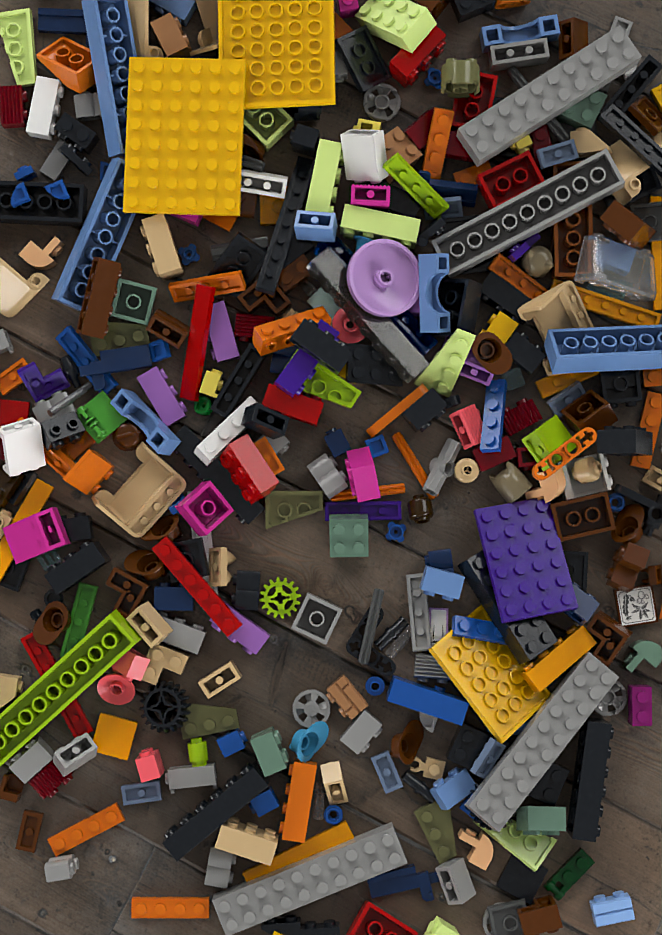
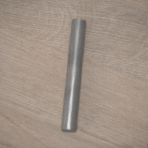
M89 381L47 410L48 415L52 417L91 390L94 387L93 384Z

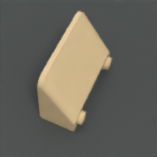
M127 0L137 57L164 58L161 48L149 46V0Z
M643 125L639 126L641 130L662 148V132L653 137ZM618 140L609 147L613 150L611 157L624 179L625 185L624 188L614 192L613 196L622 205H626L641 190V182L637 179V176L650 168V166L624 142Z
M0 258V313L6 317L17 315L50 279L42 273H34L26 280Z
M564 281L523 304L517 310L522 320L527 321L533 318L544 343L548 329L594 327L572 281ZM544 358L542 364L547 375H560L552 374L548 358Z
M143 441L136 448V456L142 464L118 491L112 495L109 491L103 489L97 491L91 497L95 506L131 536L137 538L145 535L186 488L185 479Z

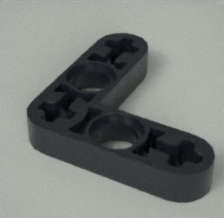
M370 607L346 643L347 652L359 659L360 651L356 649L351 651L350 643L357 641L358 647L361 648L363 635L360 634L359 629L362 625H366L367 621L364 620L366 617L368 618ZM382 608L380 609V617L378 618L377 627L384 616ZM372 647L371 651L376 654V660L368 662L366 665L384 676L392 675L396 670L394 661ZM380 656L383 657L381 662L385 664L391 663V671L387 670L384 672V667L380 664L378 668L374 666L378 663Z

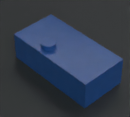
M396 675L392 676L386 694V699L389 702L461 726L469 706L465 698L445 692L446 688L437 685L434 688Z

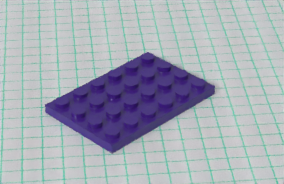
M544 499L524 500L475 509L473 511L502 623L578 608L563 548L551 513L550 502L545 503Z

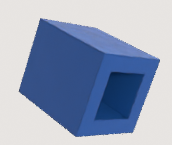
M239 728L218 737L216 741L224 758L246 748L248 739L244 731L240 732Z
M269 786L248 804L252 813H257L258 817H261L279 807L280 802L272 787Z

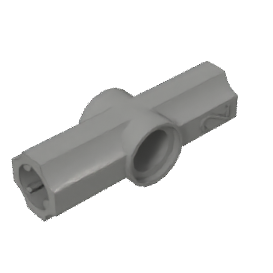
M448 438L438 458H433L429 464L430 474L422 489L432 496L438 495L446 477H451L454 473V461L462 447L454 439Z

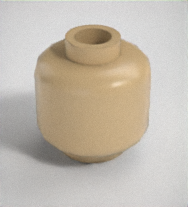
M591 456L575 461L574 467H572L574 479L582 484L598 480L600 472H602L601 463Z
M470 458L459 460L454 468L455 478L462 483L473 482L479 475L478 464Z

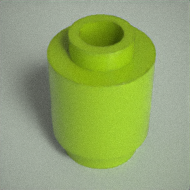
M202 737L192 738L191 742L187 743L189 762H191L192 767L207 765L208 750L206 740H202Z

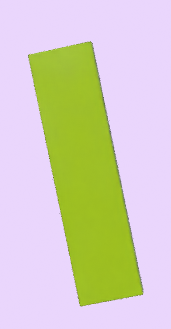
M398 152L383 164V168L434 219L449 209V204Z

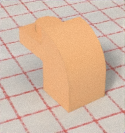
M55 236L42 250L34 242L30 241L18 255L32 267L39 270H48L57 265L52 258L54 256L57 257L62 252L64 244Z
M560 468L549 478L539 481L540 487L532 488L525 492L526 500L537 498L538 500L544 499L545 503L559 497L566 486L563 468ZM543 471L537 473L538 475L545 476Z
M460 828L457 833L458 838L472 845L467 855L468 861L486 871L493 857V845L488 835L481 830L479 835L476 836L477 833L472 829L466 828L465 830Z

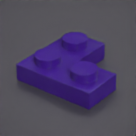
M536 233L523 240L521 245L517 243L507 252L509 255L507 259L512 263L515 262L541 236Z
M35 362L17 370L18 375L35 402L47 399L55 392L70 387V383L61 368L46 376L42 375Z

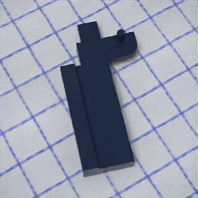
M38 8L39 33L86 35V45L89 48L83 10Z
M419 171V175L442 198L461 196L462 206L475 207L478 192L477 184L430 179L431 174L428 171Z
M146 344L100 351V361H93L89 365L79 366L80 377L92 376L94 391L102 390L105 387L103 374L151 368L152 362L149 346Z
M414 864L397 867L367 880L372 899L420 887L422 898L425 901L434 900L431 884L440 882L436 871L428 873L427 870L416 873Z

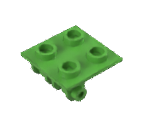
M103 390L86 405L80 406L76 412L84 428L97 444L128 420L110 404L112 400Z

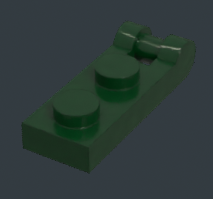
M580 847L546 881L543 887L547 891H551L553 897L559 901L595 861ZM558 881L562 883L559 889L555 886Z

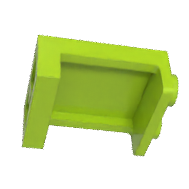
M555 415L521 440L538 463L572 436L559 417ZM574 443L567 445L569 453L576 448ZM557 454L552 456L553 464L561 460V457ZM546 465L545 467H543V468H541V469H542L543 472H544L545 470H547L548 468H550V466H549V465Z

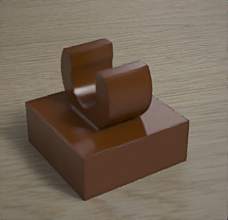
M661 564L651 565L641 570V572H647L649 575L648 579L642 580L643 583H649V585L662 584Z

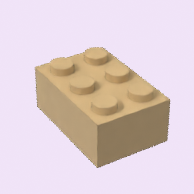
M157 214L142 219L143 225L140 226V230L145 241L149 242V244H146V248L151 259L155 261L152 263V267L157 277H161L163 281L184 275V269L165 215Z
M232 816L221 825L214 848L271 866L278 845L279 835L276 834L275 830L269 828L263 830L251 822L244 824L239 822L238 818Z

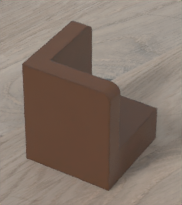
M7 772L3 775L0 786V799L16 803L21 798L24 783L14 773Z

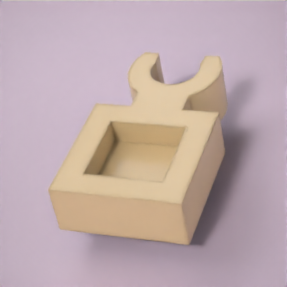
M426 756V760L423 762L419 757H415L414 761H417L419 765L418 767H410L412 772L423 771V777L435 780L442 778L445 761Z

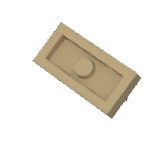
M227 547L209 548V585L211 587L227 586L233 579L231 573L227 571V566L232 564L236 558L231 552L227 551Z

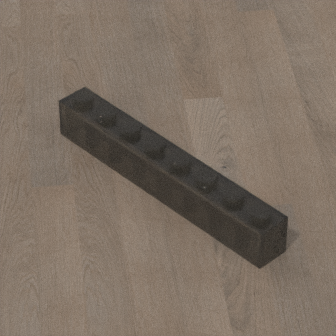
M328 247L306 266L309 274L318 280L322 289L332 296L335 304L346 312L348 319L359 327L361 334L372 342L375 350L381 352L385 357V361L395 368L402 380L409 383L430 365L389 317L372 315L355 302L347 284V269Z

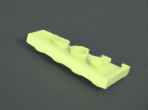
M26 8L0 12V35L3 38L4 47L9 56L16 83L22 87L35 86L37 66L32 10Z
M457 328L443 348L437 352L433 360L418 375L414 384L418 386L424 384L428 390L433 387L438 394L450 397L476 335Z
M511 819L513 823H506L507 827L502 828L500 832L480 827L534 872L538 870L557 842V839L546 835H523V831H516V821Z

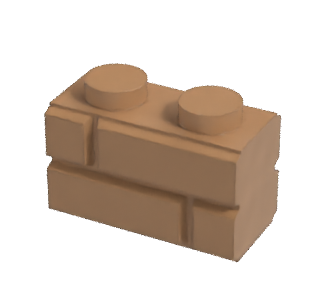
M342 674L326 688L328 692L326 694L327 698L332 703L336 702L340 706L338 711L344 718L349 717L352 720L369 705L345 674Z

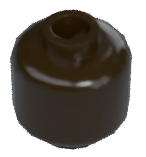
M423 494L414 495L413 499L407 503L409 518L415 521L416 524L427 523L434 515L431 499L424 497Z

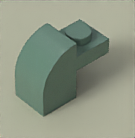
M641 639L634 641L629 645L634 652L626 655L622 666L632 673L644 659L652 667L656 668L662 662V647L649 640Z

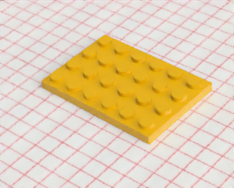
M482 604L466 616L492 621ZM451 629L428 650L500 744L504 743L540 709L551 693L547 688L541 692H534L520 675L524 671L523 667L528 663L525 662L519 665L507 645L452 636L453 630Z

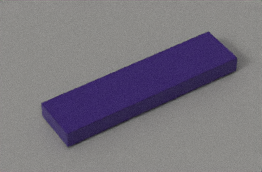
M401 501L325 502V521H329V514H368V520H402Z

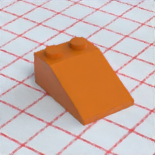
M62 36L36 54V58L66 87L79 94L96 83L90 49Z
M88 449L62 479L84 494L91 495L92 493L94 495L101 488L100 483L104 479L107 481L114 474L113 469L115 466L99 452Z

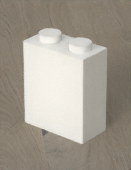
M350 129L340 134L346 180H354L355 183L370 181L371 184H377L389 176V173L383 168V164L387 161L383 130Z

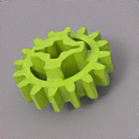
M277 577L276 582L270 579L271 585L264 584L266 591H260L264 598L259 600L265 603L262 609L268 608L267 615L272 612L274 613V618L280 614L281 618L284 619V614L286 613L290 617L291 610L297 611L295 604L300 605L301 603L297 600V598L301 597V594H296L299 587L293 588L294 581L287 583L286 577L283 581H280V578ZM283 585L287 586L292 593H287L283 590ZM275 586L276 592L268 596L270 589ZM279 592L282 596L287 597L283 599V603H279V600L271 598L277 597ZM293 600L292 605L285 610L287 601ZM269 603L277 605L278 610L273 609Z

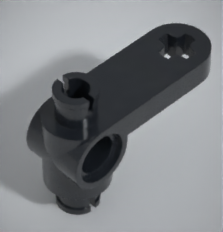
M616 484L613 490L615 493L621 494L623 497L645 507L642 530L643 534L652 537L654 529L659 530L662 524V495L658 494L656 501H653L627 487ZM655 508L660 513L657 519L652 517V510Z

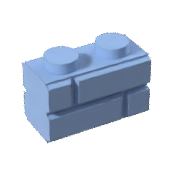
M615 891L612 893L613 895L607 897L600 894L594 896V899L589 900L593 922L596 927L635 920L631 898L627 892Z

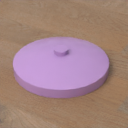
M376 239L364 244L353 254L348 264L347 284L351 296L363 310L375 316L393 317L405 312L412 307L419 297V266L416 257L407 247L394 240Z

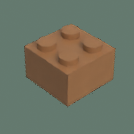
M170 12L150 22L153 33L166 58H191L189 53L192 51L191 44L186 34L183 33L182 26L177 17L173 18Z
M398 126L384 135L387 160L398 152L413 167L423 155ZM390 174L385 178L389 184L395 180Z

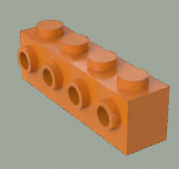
M320 306L254 327L252 343L260 356L295 345L289 340L304 318L307 320L311 319L317 324L322 319L331 326V317L325 308Z
M294 759V764L289 765L288 775L292 777L291 783L286 784L285 794L289 796L288 802L283 803L282 814H286L285 821L280 822L279 833H282V840L305 843L317 762H301L299 759Z

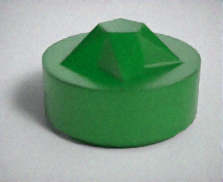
M200 396L198 401L194 403L195 412L202 416L211 414L212 399Z

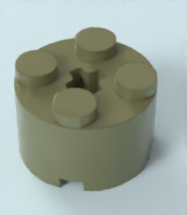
M474 58L466 60L446 59V63L441 67V93L443 95L444 92L448 93L450 98H468L469 94L473 92L474 95L478 94L480 91V67L477 64V60Z

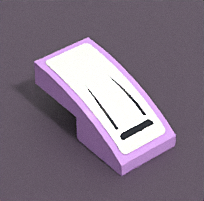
M429 608L432 646L448 633V608Z

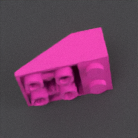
M57 507L43 510L2 528L16 564L71 544Z

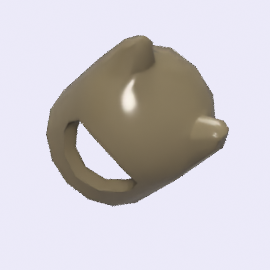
M533 246L522 256L520 261L521 270L533 279H541L552 269L554 263L553 256L546 247Z
M510 461L506 462V468L497 475H489L497 492L507 504L513 503L533 486L522 471Z

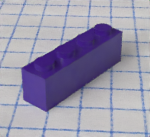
M320 319L318 328L323 332H330L335 337L334 340L339 342L340 339L337 336L340 332ZM299 348L276 379L274 385L292 398L295 394L299 396L306 387L303 385L304 381L307 378L311 380L317 372L314 368L318 361Z

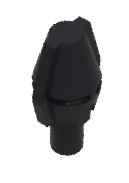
M70 355L60 358L62 371L66 378L71 380L74 388L82 386L78 379V367Z

